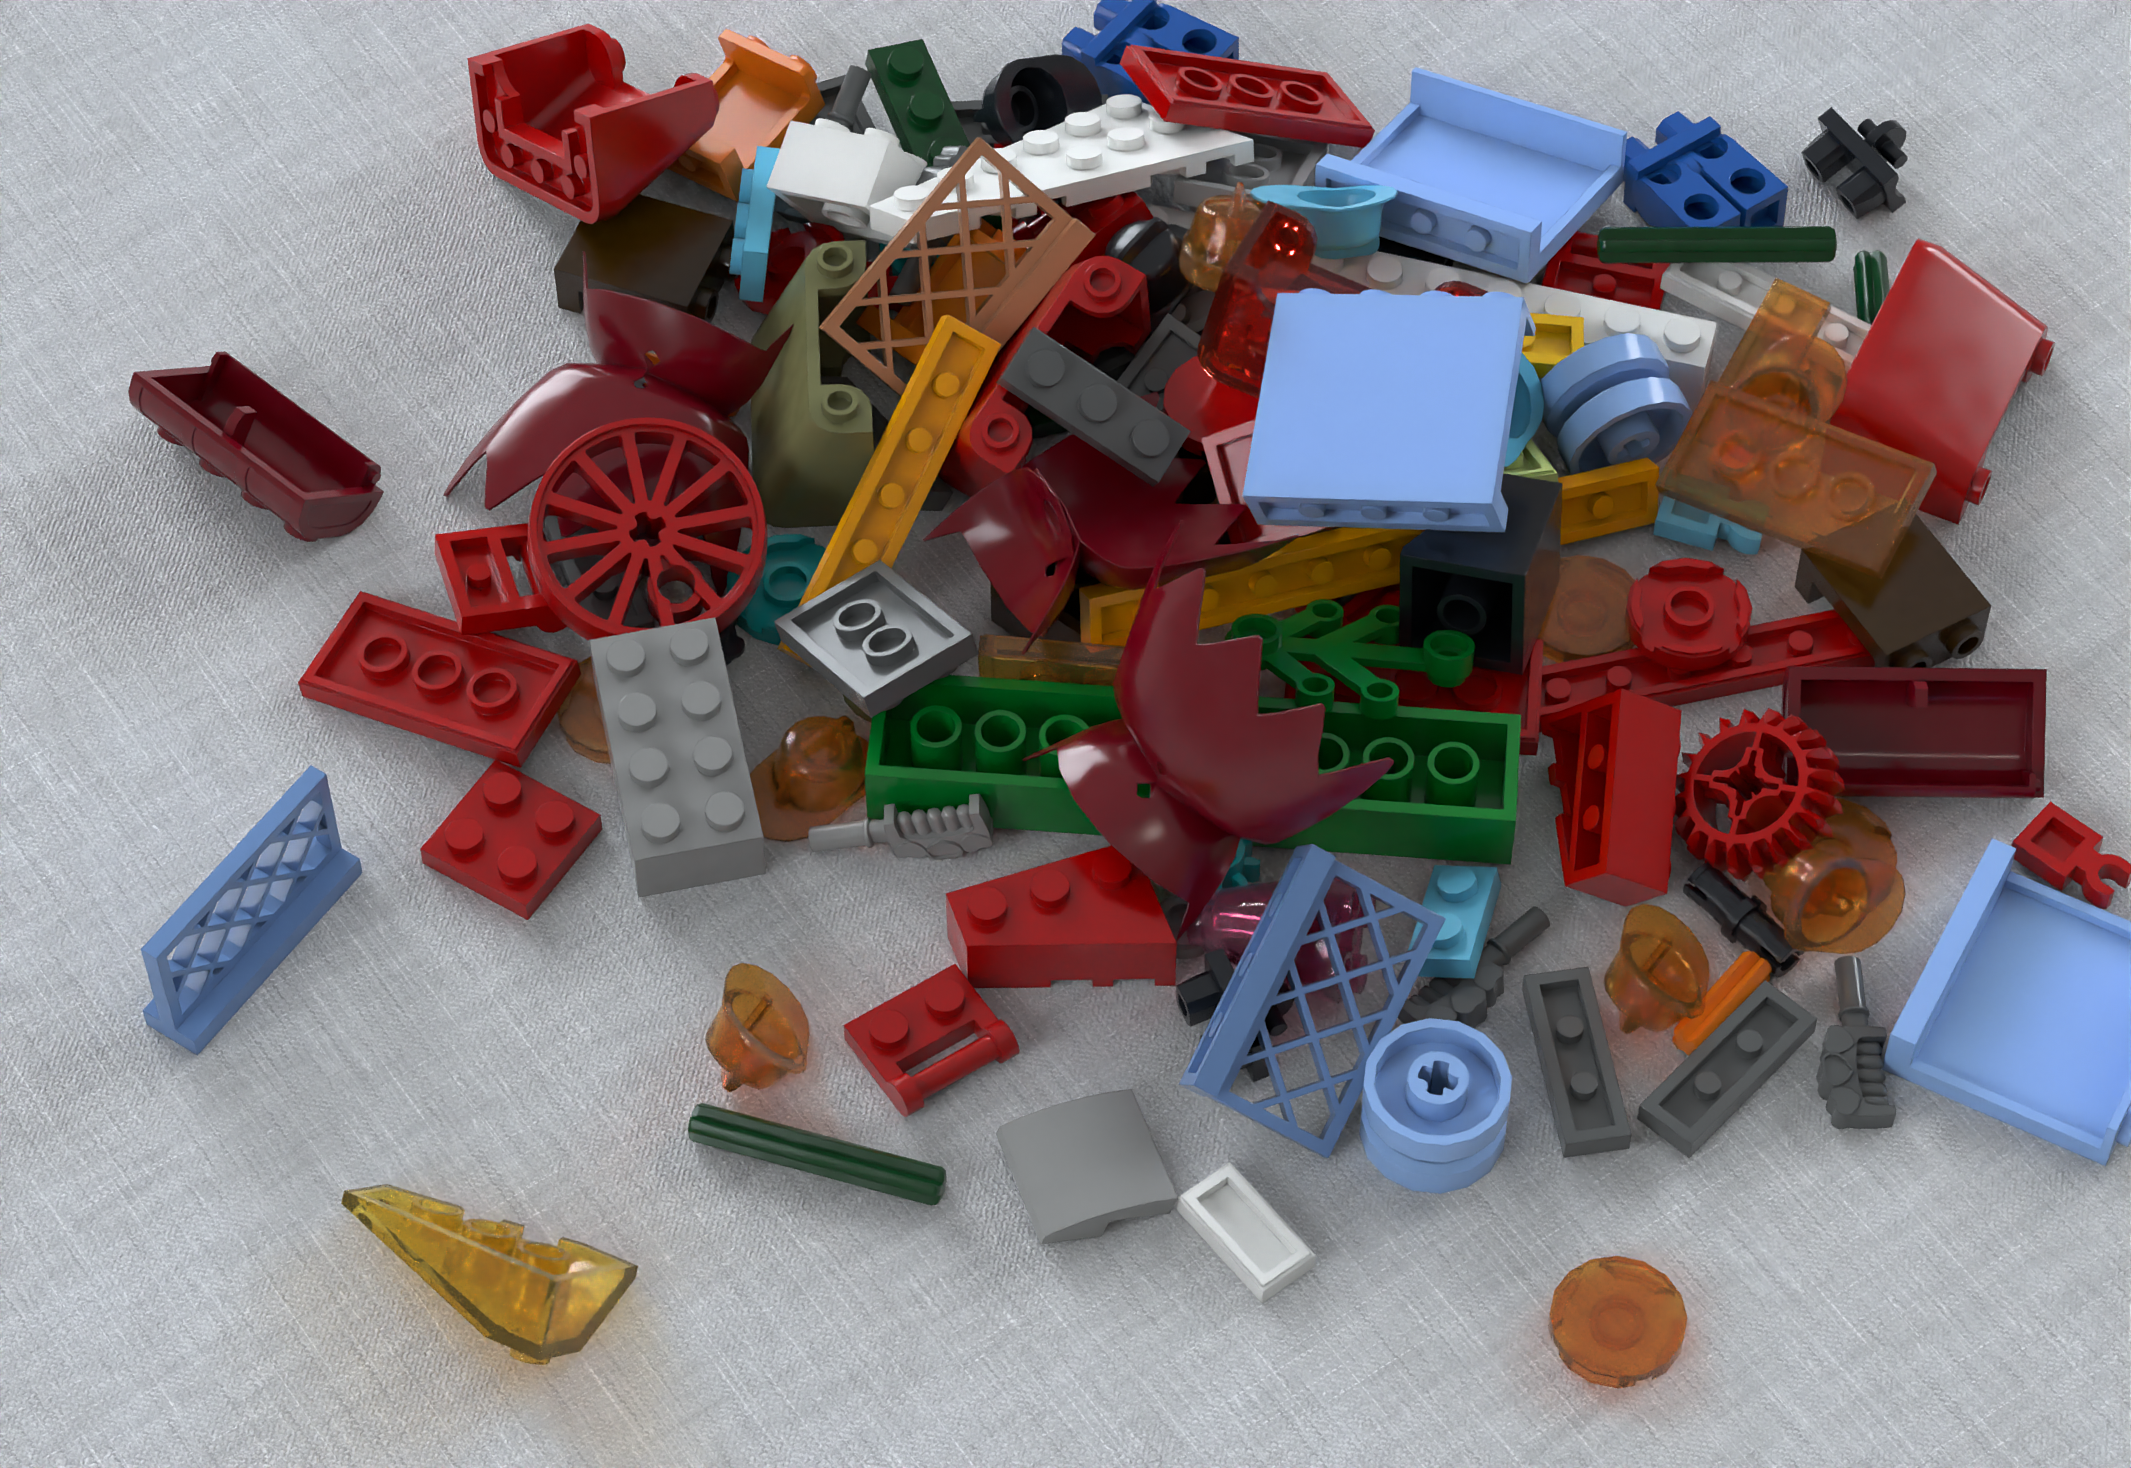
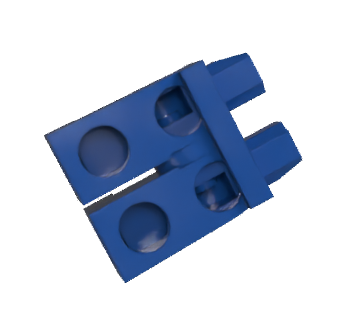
M1101 0L1093 14L1094 28L1100 32L1094 35L1080 27H1074L1063 38L1061 43L1062 55L1071 56L1088 68L1097 81L1101 95L1108 94V98L1122 94L1135 95L1141 98L1142 103L1151 105L1120 65L1126 45H1138L1239 60V37L1171 5L1157 4V0Z
M1679 111L1666 117L1656 128L1655 143L1657 145L1651 149L1633 136L1626 140L1623 203L1634 213L1638 211L1640 216L1650 226L1777 227L1784 225L1788 186L1734 139L1726 134H1721V125L1711 116L1696 124Z

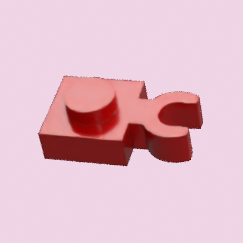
M2051 801L2012 841L2011 846L2016 848L2014 860L2061 892L2072 880L2082 886L2084 897L2098 908L2106 910L2111 905L2115 891L2109 885L2104 884L2101 879H2111L2125 889L2131 882V864L2120 856L2113 854L2101 855L2098 853L2103 836Z

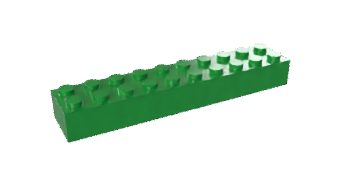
M948 675L934 680L904 698L898 706L882 711L872 717L865 767L867 817L876 820L884 819V805L895 804L898 813L906 811L911 816L913 811L918 809L923 810L926 814L928 809L938 808L942 812L946 806H953L957 810L959 805H969V795L980 794L993 819V828L1102 836L1075 802L1059 770L1057 749L1025 761L1022 759L1092 726L1123 719L1115 701L1114 686ZM1259 696L1258 714L1275 713L1297 708L1295 699ZM1334 702L1332 709L1326 712L1318 755L1319 774L1338 771L1388 757L1394 760L1393 765L1386 774L1361 795L1309 828L1273 844L1265 845L1252 841V846L1295 849L1296 846L1314 844L1327 852L1511 865L1517 814L1521 715L1398 706V712L1392 718L1376 720L1368 718L1361 713L1359 709L1360 703ZM1138 784L1137 796L1150 798V784Z

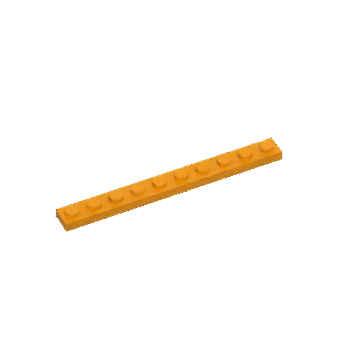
M1648 457L1558 478V483H1563L1560 545L1655 523L1658 514L1659 467ZM1342 527L1296 538L1255 564L1240 570L1206 577L1199 630L1232 623L1237 618L1248 614L1266 615L1308 605L1315 600H1330L1400 583V553L1402 548L1425 530ZM1103 583L1079 588L1081 645L1091 656L1125 648L1145 589L1129 590L1106 586Z

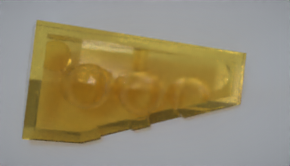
M382 1184L345 1190L343 1193L341 1204L483 1336L509 1347L510 1356L521 1362L545 1365L550 1363V1359L553 1357L580 1352L636 1278L638 1265L588 1244L566 1237L559 1239L558 1246L530 1241L522 1238L525 1225L503 1219L501 1222L486 1219H469L464 1221L465 1210L462 1206L396 1186Z

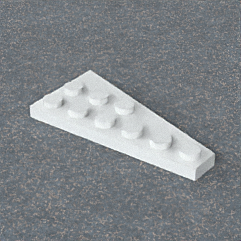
M1129 94L1112 96L1106 100V104L1088 112L1070 114L1065 118V122L1046 130L1028 132L1023 136V140L1005 148L994 149L1049 198L1061 197L1062 204L1066 207L1151 187L1152 175L1181 174L1186 178L1205 174L1206 162L1226 158L1234 166L1254 162L1253 139L1224 129L1164 122L1153 106L1142 103L1140 97ZM980 157L965 175L967 201L1000 198L998 171ZM952 167L939 171L937 177L917 186L898 188L894 191L893 196L870 205L871 229L894 237ZM1009 182L1010 197L1025 196ZM956 187L942 203L957 202ZM1034 203L1011 205V216L1016 219L1037 214V205ZM1001 205L968 208L969 231L980 228L982 224L981 216H1001ZM958 209L935 211L925 223L927 241L960 233ZM917 235L909 243L916 244Z

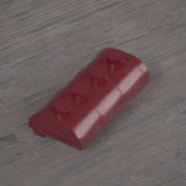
M225 351L216 352L211 359L210 366L136 371L132 375L128 390L129 401L139 413L158 426L157 433L160 437L170 443L186 447L200 458L199 465L205 471L230 480L242 490L241 496L246 502L255 507L271 511L285 522L283 525L285 531L297 539L306 542H316L318 539L339 537L352 532L370 516L384 493L383 490L376 486V483L381 478L380 465Z
M1788 666L1785 669L1781 715L1786 719L1792 714L1801 718L1812 730L1816 729L1826 739L1827 747L1838 757L1840 767L1836 772L1844 780L1846 790L1834 797L2044 798L2047 669ZM1784 757L1781 767L1786 773L1784 780L1789 785L1798 786L1797 762L1794 759Z

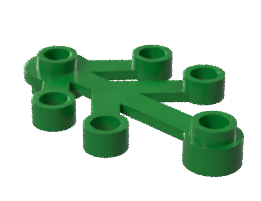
M1326 599L1312 601L1307 605L1306 610L1281 621L1264 614L1241 616L1233 622L1231 630L1224 639V641L1259 635L1263 639L1261 671L1268 669L1296 690L1295 705L1297 708L1322 703L1326 708V713L1334 705V681L1326 675L1312 673L1298 662L1310 661L1315 662L1359 694V709L1361 713L1368 718L1376 720L1389 719L1397 714L1399 688L1392 681L1378 678L1363 666L1425 671L1428 679L1433 684L1440 687H1456L1461 685L1466 677L1471 674L1475 652L1474 641L1466 634L1453 630H1440L1431 633L1425 638L1423 648L1390 646L1399 643V607L1394 605L1376 606L1370 611L1368 616L1343 627V607L1335 601ZM1309 634L1310 636H1312V637H1314V638H1317V639H1308V638H1301V637H1303V636ZM1373 640L1374 642L1379 643V644H1383V645H1378V644H1366V643Z

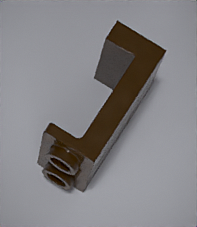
M641 194L611 219L595 224H588L580 220L554 267L558 307L579 314L584 309L583 251H585L589 289H607L649 299L711 323L717 310L719 291L725 281L731 282L736 276L729 274L734 238L733 220Z
M1906 501L1801 549L1794 587L1808 604L1825 597L1871 654L1875 661V667L1931 668L1952 657L1954 659L1964 658L1973 653L1983 642L1991 604Z

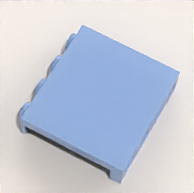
M1415 67L1412 70L1410 103L1351 161L1326 154L1316 164L1315 187L1340 188L1360 185L1393 187L1398 191V194L1394 199L1382 205L1380 237L1528 284L1623 183L1627 131Z
M1316 288L1304 289L1299 293H1277L1242 495L1257 524L1505 532L1508 507L1501 494V485L1524 336H1535L1536 330L1524 297H1515L1505 292H1488L1483 296H1453L1447 292L1436 290L1426 291L1421 295H1392L1386 291L1376 289L1365 290L1360 294H1331Z
M1992 838L1890 1033L1882 1070L2106 1166L2117 1143L2129 1147L2131 1144V921L2012 872L2011 867L2016 848Z

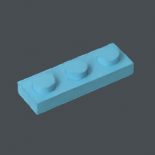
M757 146L754 169L742 168L729 274L741 275L739 300L763 302L776 198L775 193L767 188V184L780 148Z

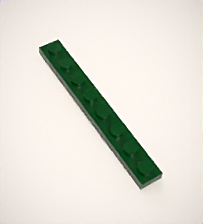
M923 39L868 50L865 62L866 68L872 74L873 84L904 152L922 158L927 162L928 167L933 166V159L941 154L944 146H970ZM981 216L982 219L995 229L1002 231L1001 216ZM1031 405L1024 412L1032 427L1033 439L1068 431Z

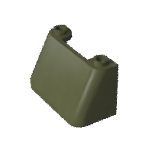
M865 240L834 241L814 248L751 339V344L766 350L793 324L790 335L767 377L751 398L752 478L763 503L767 524L773 527L838 526L874 453L872 406L869 397L862 390L852 385H821L820 376L842 377L843 365L852 357V355L822 331L819 326L867 270ZM856 306L839 326L857 343L871 341L870 333L856 323L867 306Z

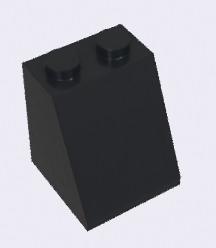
M1503 473L1501 494L1508 507L1505 532L1426 529L1403 546L1400 553L1399 646L1423 648L1425 638L1433 632L1440 630L1458 631L1466 634L1474 641V667L1523 675L1559 583L1563 483Z

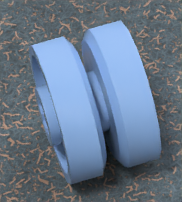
M1626 333L1595 341L1579 348L1558 362L1541 380L1544 398L1542 420L1548 432L1557 438L1558 452L1570 475L1646 457L1656 464L1667 457L1684 441L1693 425L1690 406L1679 386L1670 380L1669 367L1657 344L1646 335Z
M1428 1018L1402 1024L1381 1038L1366 1061L1359 1135L1367 1158L1387 1179L1412 1191L1442 1194L1467 1188L1488 1174L1504 1149L1512 1075L1503 1052L1484 1033L1459 1021Z

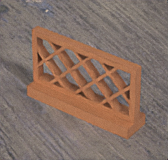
M977 137L819 328L901 397L907 384L894 374L892 347L925 345L926 348L934 332L932 300L965 297L967 321L965 324L1000 343L999 352L1096 234L1080 220L1072 218L981 137ZM982 157L998 171L1000 198L967 201L965 175L976 161ZM1009 182L1025 196L1010 197ZM956 187L957 202L942 203ZM1034 203L1052 218L1036 239L1013 241L1012 204ZM1001 205L1003 242L970 245L968 208ZM958 209L960 246L927 248L925 224L935 211ZM917 235L918 249L903 250L912 238ZM1028 247L1015 263L1014 248ZM1004 249L1006 275L995 287L974 288L971 252ZM961 253L964 289L931 292L928 256ZM918 257L921 293L888 296L887 268L895 259ZM877 282L878 297L863 298ZM989 295L976 310L975 296ZM922 301L925 337L891 340L888 304ZM879 304L882 341L857 343L839 327L856 306ZM882 348L884 365L867 350Z

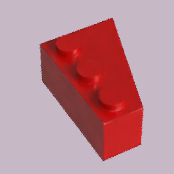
M1621 688L1540 718L1542 735L1553 739L1556 763L1551 764L1547 769L1549 783L1560 788L1563 813L1555 817L1566 887L1624 907L1667 894L1668 880L1671 874L1670 854L1673 818L1676 812L1675 790L1678 757L1681 750L1680 726L1682 710Z
M1112 845L946 893L947 937L961 972L974 988L1051 987V980H1092L1093 987H1113L1114 979H1155V986H1176L1177 942L1149 877Z

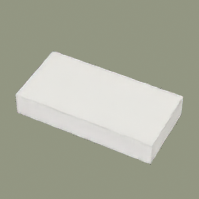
M1230 1162L1178 1197L1177 1211L1261 1303H1264L1315 1267L1316 1255Z

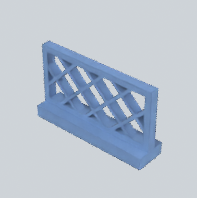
M310 765L141 948L154 996L143 1009L146 1024L197 1056L362 874L360 858L344 850L341 846L328 779L324 772ZM176 947L172 959L168 960L167 956Z
M1314 844L1296 846L1179 1085L1226 1106L1324 1158H1329L1363 1089L1366 1061L1379 1040L1391 1032L1446 918L1335 860L1336 856ZM1334 878L1356 889L1364 916L1331 926L1323 900ZM1371 897L1386 904L1389 908L1375 912ZM1401 912L1423 924L1411 950L1389 956L1378 922L1379 919ZM1315 917H1317L1320 930L1307 934ZM1367 924L1378 961L1346 971L1334 934ZM1323 938L1335 975L1302 986L1294 959L1301 945ZM1405 961L1396 978L1392 965ZM1381 969L1389 996L1381 1010L1360 1016L1349 979ZM1287 975L1291 990L1277 994ZM1338 984L1349 1020L1316 1031L1305 994ZM1294 998L1305 1035L1272 1046L1264 1020L1272 1005ZM1376 1021L1367 1038L1363 1025ZM1352 1029L1360 1055L1353 1069L1330 1076L1319 1040ZM1257 1036L1261 1050L1248 1054ZM1308 1044L1319 1080L1286 1091L1275 1054ZM1265 1059L1276 1095L1251 1103L1230 1092L1242 1065ZM1346 1081L1339 1098H1337L1334 1085ZM1323 1089L1330 1116L1318 1138L1298 1127L1290 1100ZM1279 1104L1283 1119L1264 1110V1108Z

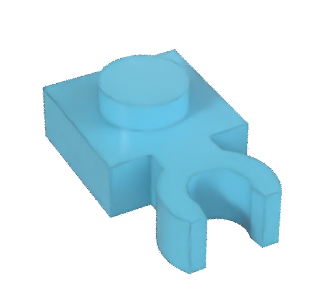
M1671 473L1655 520L1653 535L1713 551L1717 538L1728 540L1729 544L1738 552L1756 555L1759 552L1763 534L1750 531L1745 527L1753 526L1766 530L1770 509L1765 505L1755 502H1746L1738 506L1729 504L1731 489Z

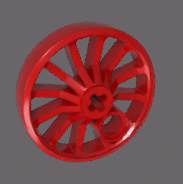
M654 417L630 418L608 423L584 434L565 448L549 466L538 486L530 510L527 535L530 566L541 595L551 610L565 625L588 641L653 629L624 626L636 589L644 576H648V608L654 619L659 622L660 627L715 617L718 632H722L743 612L755 594L763 575L768 544L767 521L763 503L752 476L741 460L725 444L699 428L671 419ZM636 444L671 446L651 501L647 497ZM622 448L633 503L591 460L592 458L611 449ZM687 452L705 459L714 466L669 503L673 486ZM572 473H577L605 501L611 511L557 494V491ZM727 483L733 484L745 504L689 515L694 508ZM547 516L562 517L600 531L547 542L543 540V528ZM737 528L752 530V543L749 554L697 539V537L704 534ZM646 532L651 540L658 539V544L650 547L644 539L637 541V535ZM591 555L605 556L567 588L561 586L550 567L551 564L558 561ZM689 561H699L736 573L740 577L724 598H720L704 581L700 570ZM625 572L607 620L596 616L579 604L609 578ZM680 581L687 584L692 589L693 594L685 602L670 603V600L663 597L659 590L668 582ZM703 608H704V609L706 610V612L703 613V614H701V612H702V610H703Z

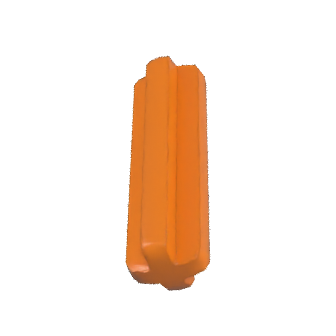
M1754 951L1743 952L1674 1028L1672 1041L1676 1048L1684 1051L1689 1056L1765 980L1767 982L1770 981V973L1772 971L1770 963L1766 959L1760 958Z

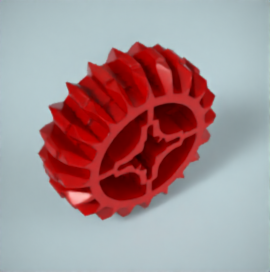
M1768 708L1760 719L1753 711L1744 709L1739 725L1736 726L1729 719L1719 717V734L1712 738L1708 734L1698 732L1699 742L1702 746L1697 754L1681 752L1683 763L1689 770L1688 772L1677 774L1676 789L1680 792L1675 796V814L1678 819L1673 824L1675 825L1676 832L1686 841L1688 845L1687 850L1697 860L1702 859L1705 863L1709 862L1713 868L1718 869L1723 874L1728 871L1737 880L1745 882L1750 874L1754 872L1760 879L1770 882L1774 867L1777 864L1784 871L1795 873L1794 857L1802 852L1807 857L1816 858V849L1812 845L1813 840L1817 836L1833 838L1832 828L1825 821L1826 818L1843 814L1842 804L1834 797L1846 790L1844 780L1836 772L1840 767L1838 757L1827 747L1826 739L1816 729L1812 730L1801 718L1792 714L1785 719L1778 711ZM1784 757L1794 759L1797 762L1798 786L1789 785L1784 780L1786 773L1781 768ZM1717 804H1725L1729 809L1727 817L1732 821L1729 834L1718 829L1716 822Z

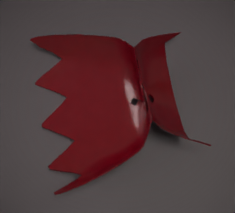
M583 251L585 326L589 347L596 363H566L546 373L491 427L459 468L443 496L447 497L474 464L486 454L485 508L490 511L530 483L544 476L557 456L584 434L608 423L640 417L671 419L699 428L725 444L748 470L749 447L747 438L741 428L728 415L748 403L761 387L786 343L793 324L766 350L760 349L698 317L652 300L607 289H589L586 254ZM648 351H654L660 361L656 365L645 355ZM636 444L647 497L651 501L671 446ZM614 448L592 458L591 460L633 503L622 448ZM687 452L673 486L669 503L714 466L705 459ZM572 473L557 491V494L611 511L605 501L577 473ZM727 483L694 508L689 515L745 504L733 484ZM557 516L562 537L567 538L587 526ZM741 528L704 534L703 538L706 542L737 551ZM646 532L637 535V541L644 539L650 547L658 544V539L651 540ZM710 565L711 578L717 595L721 597L727 587V574L729 571Z
M1157 392L1143 395L1140 398L1156 408L1160 396ZM1071 434L1027 462L1022 468L1007 473L981 489L946 517L923 541L926 542L958 532L962 533L980 567L1006 607L1033 633L1021 653L1025 655L1039 636L1044 637L1062 615L1073 592L1079 567L1106 586L1129 590L1145 589L1160 554L1181 520L1184 521L1183 526L1162 568L1157 587L1168 584L1199 568L1206 570V577L1243 569L1283 548L1298 538L1299 534L1277 541L1216 545L1247 507L1244 504H1176L1181 493L1205 466L1206 462L1204 460L1174 458L1159 483L1152 487L1076 435ZM1058 561L1054 575L1047 576L1048 567Z
M1182 520L1174 529L1156 562L1141 597L1113 682L1114 696L1123 719L1092 726L1022 759L1025 761L1057 749L1059 770L1075 802L1108 843L1153 882L1188 902L1176 941L1195 921L1224 880L1236 856L1240 838L1267 845L1293 836L1329 817L1357 798L1386 774L1394 763V760L1388 757L1338 771L1319 774L1318 755L1326 709L1322 703L1281 712L1258 714L1263 639L1259 635L1216 643L1198 644L1199 622L1206 578V570L1204 568L1196 569L1157 588L1162 568L1183 526L1184 521ZM1138 784H1150V798L1137 796Z

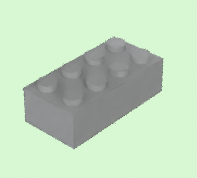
M715 617L589 640L594 683L638 898L766 874L763 832Z

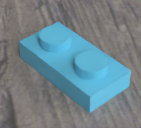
M1434 865L1422 906L1446 918L1418 977L1474 979L1501 889L1497 867ZM1418 921L1408 951L1412 949L1423 926Z

